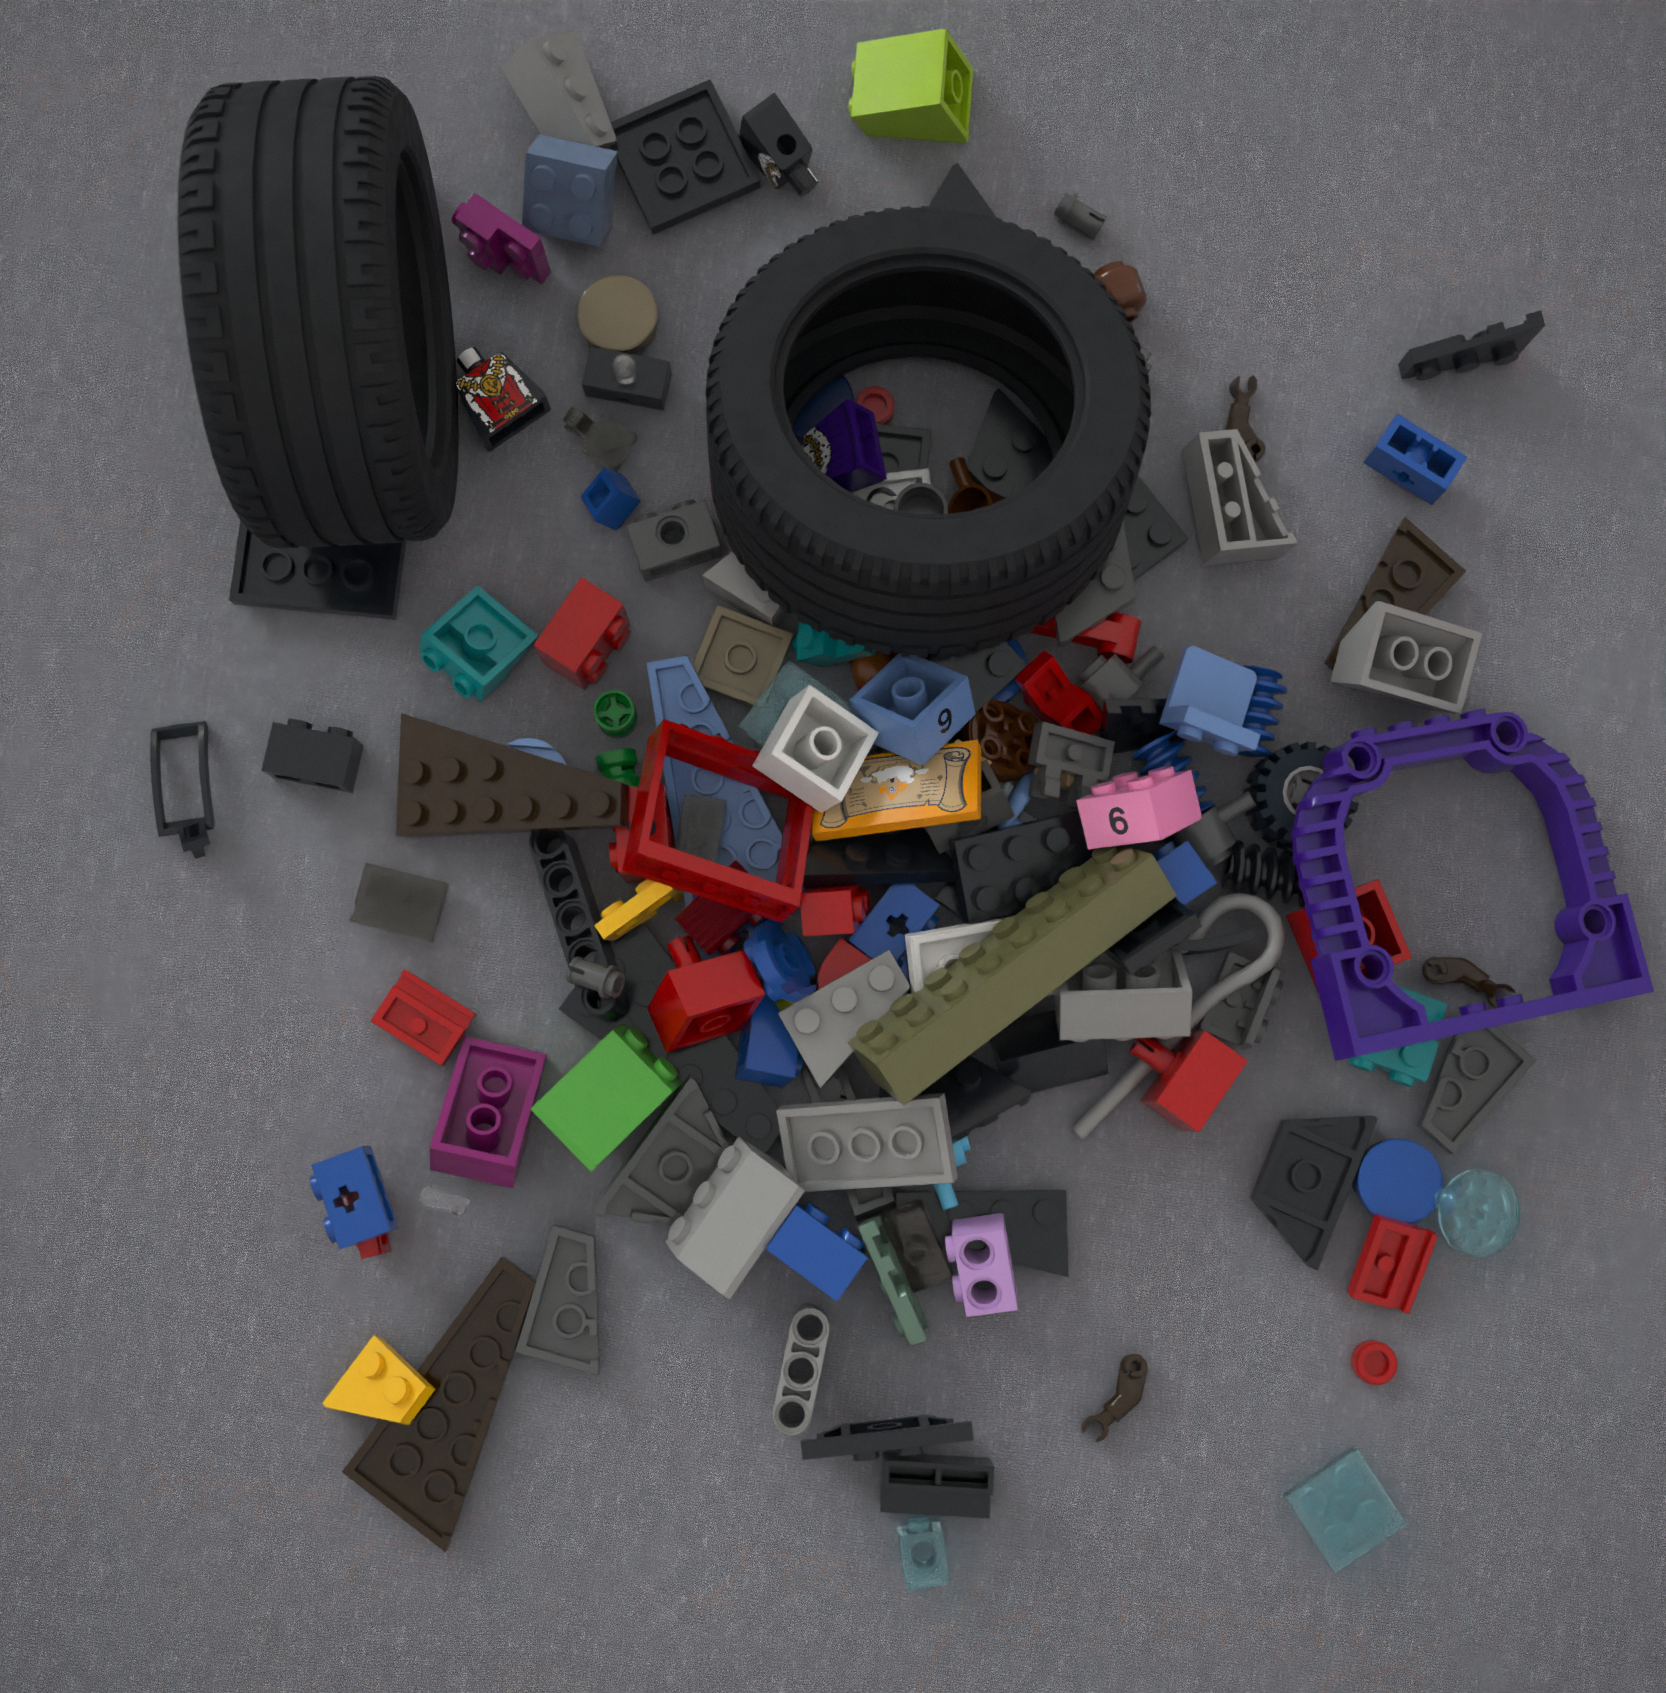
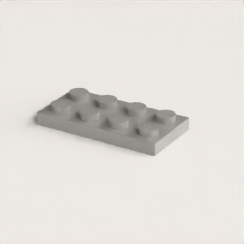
M945 1093L917 1095L905 1105H902L894 1097L782 1105L776 1110L786 1170L805 1189V1192L954 1183L958 1178Z

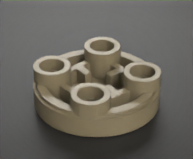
M611 275L595 281L584 291L578 303L577 320L584 339L591 347L633 354L650 345L655 340L658 310L652 293L643 283L632 277Z

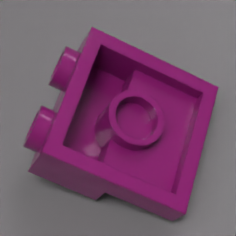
M476 193L472 195L467 203L463 202L457 207L452 216V224L459 228V241L466 245L468 250L467 256L475 265L483 270H487L490 267L500 275L509 265L523 279L528 280L532 277L540 284L544 283L551 270L539 236Z

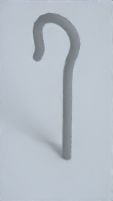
M1234 893L1221 896L1207 905L1197 917L1202 927L1190 934L1187 940L1203 939L1217 918L1226 912L1240 909L1251 911L1261 918L1267 928L1268 941L1266 949L1258 959L1215 984L1192 1005L1191 1030L1227 996L1251 984L1273 969L1283 953L1285 931L1282 919L1271 904L1256 895ZM1181 951V955L1189 951ZM1185 1036L1167 1040L1158 1039L1157 1041L1172 1050ZM1138 1059L1071 1128L1084 1139L1153 1068Z

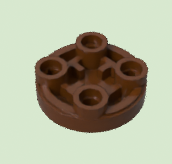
M990 699L963 726L962 742L978 739L981 746V756L992 762L990 767L998 782H1013L1036 767L1029 765L1028 760L1034 725L1039 722L1029 711L1022 712L1012 704Z

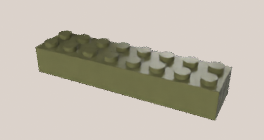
M1128 845L1096 848L1092 853V858L1080 867H1074L1064 872L1059 878V883L1047 892H1041L1031 897L1026 903V908L1014 917H1008L998 922L992 929L993 933L981 942L965 947L959 953V959L946 968L932 972L925 979L924 987L921 990L899 997L891 1005L890 1011L878 1020H871L862 1025L856 1032L857 1036L851 1039L848 1044L873 1081L902 1105H905L1177 895L1153 854Z

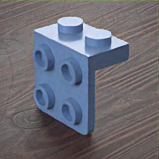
M1196 646L1185 647L1182 650L1159 724L1177 730L1176 735L1194 742L1204 741L1213 745L1212 749L1224 755L1237 756L1238 752L1256 751L1260 734L1242 727L1256 684V673Z

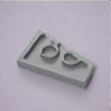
M890 950L778 1013L819 1088L826 1083L853 1052L848 1042L857 1036L856 1032L858 1029L871 1020H878L890 1011L893 1002L903 996L910 988Z

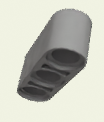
M816 1305L800 1307L791 1319L773 1406V1422L775 1427L786 1435L803 1433L808 1428L812 1418L829 1335V1319L827 1314ZM813 1314L821 1320L823 1327L817 1336L806 1337L799 1332L797 1324L803 1316ZM797 1358L809 1360L814 1368L812 1375L805 1380L793 1378L789 1372V1365L793 1360ZM796 1402L803 1407L805 1414L799 1422L788 1423L782 1419L780 1409L785 1403Z

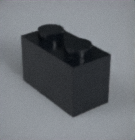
M288 719L287 725L273 722L261 771L276 779L353 793L364 745L352 737V731L331 726L328 727L327 732L312 730L313 724L297 719Z

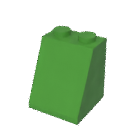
M624 1023L613 1029L530 1109L590 1172L610 1156L682 1084L677 1079L678 1072L674 1066L663 1057L657 1058L646 1047L648 1041L644 1035L632 1026L628 1028Z

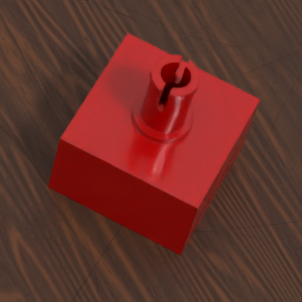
M690 935L684 936V943L682 938L678 937L667 945V950L670 952L677 968L667 971L647 1007L666 1053L738 1032L744 1028L765 996L752 963L744 950L702 961L694 945V940Z
M1205 1030L1191 1032L1190 1036H1185L1174 1052L1153 1037L1137 1038L1136 1041L1139 1043H1133L1129 1050L1130 1054L1135 1055L1159 1072L1140 1102L1179 1130L1200 1132L1248 1062Z

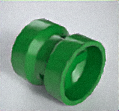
M620 690L603 692L597 697L593 705L594 718L605 735L611 738H622L634 731L638 715L632 699L626 693Z
M635 749L610 750L595 756L597 769L603 774V777L625 783L629 787L639 786L640 777L636 775L635 766L638 763Z

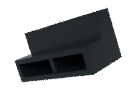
M1055 1010L1017 1019L990 1039L998 1071L1029 1089L1031 1093L1109 1074L1105 1039H1090L1085 1042L1060 1040Z
M883 1452L880 1512L989 1518L990 1495H993L994 1465L990 1458L932 1454L898 1456L897 1452Z

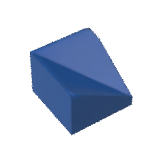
M606 467L600 471L581 495V499L595 522L613 530L620 528L641 502L627 478Z

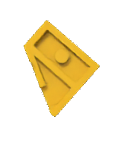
M646 879L635 888L637 895L626 903H623L622 900L616 901L604 909L600 914L603 919L594 926L604 940L613 942L636 926L656 916V910L671 899H674L676 903L684 898L683 891Z
M373 1335L322 1404L327 1408L409 1425L435 1391V1388L385 1339Z

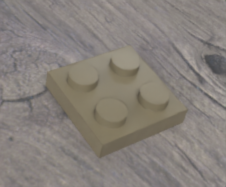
M717 605L693 666L707 691L764 712L791 646L794 634Z

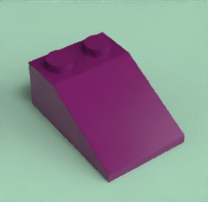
M464 1036L429 1148L430 1170L514 1188L532 1121L533 1112L530 1109L536 1104L547 1054Z

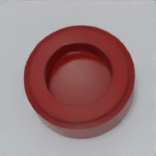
M871 386L863 389L857 395L855 402L874 412L877 424L888 425L894 415L895 405L892 395L887 390L878 386Z
M1376 1340L1364 1341L1358 1344L1352 1353L1351 1366L1353 1372L1360 1380L1368 1384H1386L1394 1377L1397 1371L1398 1363L1394 1351L1382 1342Z

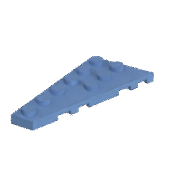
M688 656L646 663L656 727L665 719L679 725L683 723L693 730L710 736L723 737L728 742L734 744ZM665 756L663 770L676 849L727 867L737 860L749 874L776 883L783 835L759 789ZM683 891L687 907L697 895Z

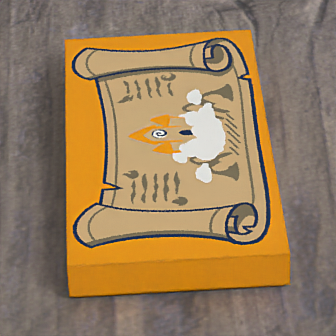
M978 739L945 744L923 766L893 752L866 756L842 802L822 813L814 808L812 835L816 842L981 819V746Z

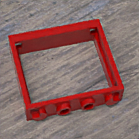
M663 719L648 738L622 871L782 923L800 906L814 808L752 766L760 753L759 750L747 749L730 743L723 737L710 736L693 730L683 723L679 725ZM665 756L788 799L776 883L649 840Z

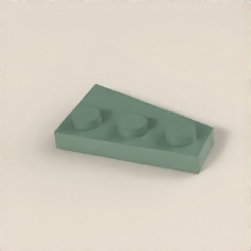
M884 1212L870 1217L858 1228L866 1250L878 1271L877 1278L882 1292L885 1296H889L895 1312L892 1313L896 1329L900 1337H907L910 1346L928 1339L931 1332L886 1214Z

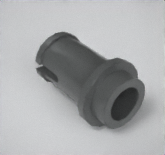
M1065 193L1054 212V215L1060 218L1058 222L1062 224L1065 221L1094 240L1107 216L1101 215L1078 201L1077 194L1070 196Z
M576 956L570 962L569 966L583 970L584 974L567 970V982L597 991L603 999L616 998L622 992L625 984V974L620 972L617 966L610 965L609 967H604L584 960L579 956Z

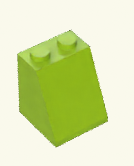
M946 28L858 42L856 60H853L851 66L854 86L853 96L850 97L848 103L850 117L866 136L953 143L968 142L974 69Z

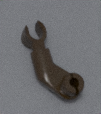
M1239 375L1231 382L1229 387L1230 394L1235 401L1230 406L1225 429H1238L1256 463L1264 456L1266 448L1248 423L1251 409L1248 406L1249 397L1257 390V379L1254 375L1249 377L1247 383L1248 392L1245 394L1239 388Z
M1432 957L1427 959L1422 967L1423 976L1428 982L1433 984L1464 983L1477 993L1481 991L1486 994L1488 1002L1495 1008H1498L1493 998L1495 990L1503 988L1508 992L1515 993V990L1508 984H1496L1491 981L1487 973L1465 958Z
M1129 1354L1122 1359L1115 1395L1103 1405L1104 1410L1100 1414L1090 1416L1082 1422V1433L1085 1432L1090 1421H1096L1101 1425L1102 1433L1096 1442L1104 1440L1109 1432L1108 1427L1114 1421L1119 1422L1141 1401L1148 1372L1147 1362L1141 1355Z

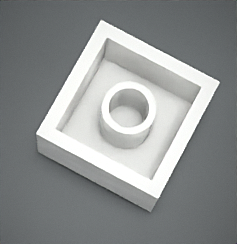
M809 685L790 698L752 766L822 813L842 802L879 732Z

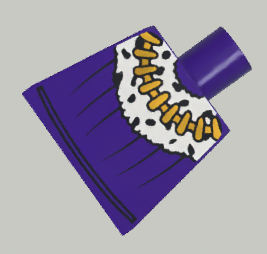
M846 399L803 435L801 444L808 457L825 475L847 491L853 493L887 479L874 412L856 402Z

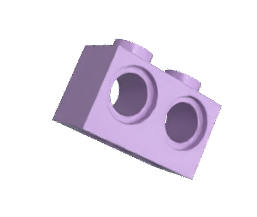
M997 1213L952 1220V1236H945L948 1261L957 1263L959 1275L952 1276L955 1301L964 1302L966 1317L1018 1310L1017 1288L1004 1214ZM973 1240H980L988 1246L982 1250H972L967 1244ZM986 1280L993 1283L994 1286L987 1290H981L975 1287L974 1284L978 1281Z

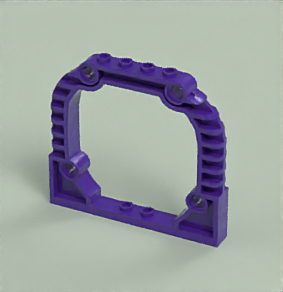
M1477 709L1461 714L1460 720L1451 721L1449 715H1442L1425 720V726L1414 727L1413 721H1406L1387 727L1388 732L1377 734L1375 727L1352 732L1350 734L1351 740L1330 749L1325 754L1322 762L1323 773L1311 782L1300 803H1298L1293 830L1291 831L1294 855L1292 860L1293 865H1296L1299 877L1298 886L1299 890H1302L1305 902L1304 910L1306 916L1308 915L1312 930L1310 932L1311 939L1315 942L1318 957L1312 958L1310 961L1335 1061L1654 992L1628 893L1617 895L1613 879H1616L1614 870H1610L1607 859L1609 850L1603 844L1600 833L1603 830L1602 824L1597 822L1594 810L1596 803L1594 798H1590L1585 786L1587 781L1568 762L1571 759L1565 753H1558L1554 748L1542 742L1545 738L1528 733L1524 721L1518 715L1512 712L1487 715L1485 709ZM1348 756L1353 760L1355 769L1350 766ZM1464 759L1473 769L1482 773L1496 774L1510 771L1533 794L1546 824L1564 893L1566 908L1560 910L1554 922L1555 932L1564 944L1560 960L1549 978L1553 996L1524 1002L1522 994L1495 999L1498 1008L1487 1010L1485 1002L1459 1007L1461 1016L1428 1022L1425 1006L1412 999L1391 980L1394 973V964L1389 953L1379 946L1370 945L1346 856L1344 822L1351 800L1381 787L1389 778L1391 771ZM1361 962L1365 965L1367 969L1366 977L1361 972Z

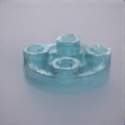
M1482 1169L1467 1170L1458 1174L1447 1186L1441 1187L1435 1194L1434 1202L1439 1210L1440 1228L1452 1249L1472 1256L1487 1257L1502 1251L1515 1236L1520 1221V1204L1515 1189L1503 1176Z

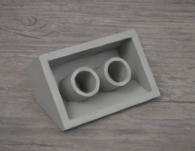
M1376 601L1341 640L1330 682L1429 711L1461 714L1482 633Z
M1167 950L1155 958L1150 966L1138 970L1132 975L1103 952L1054 990L1055 1014L1060 1040L1085 1042L1090 1039H1115L1127 1041L1132 1038L1151 1037L1167 1040L1175 1037L1190 1036L1193 991L1181 951Z
M738 1136L734 1144L728 1146L722 1152L718 1160V1167L709 1180L703 1182L697 1188L693 1197V1203L684 1216L679 1217L672 1224L665 1243L680 1262L730 1300L803 1195L805 1189L776 1159Z

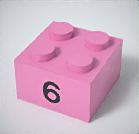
M1165 766L1148 771L1149 776L1138 777L1137 771L1113 776V781L1091 786V794L1076 800L1088 849L1162 840L1201 820L1202 814L1191 770L1174 772L1173 766Z

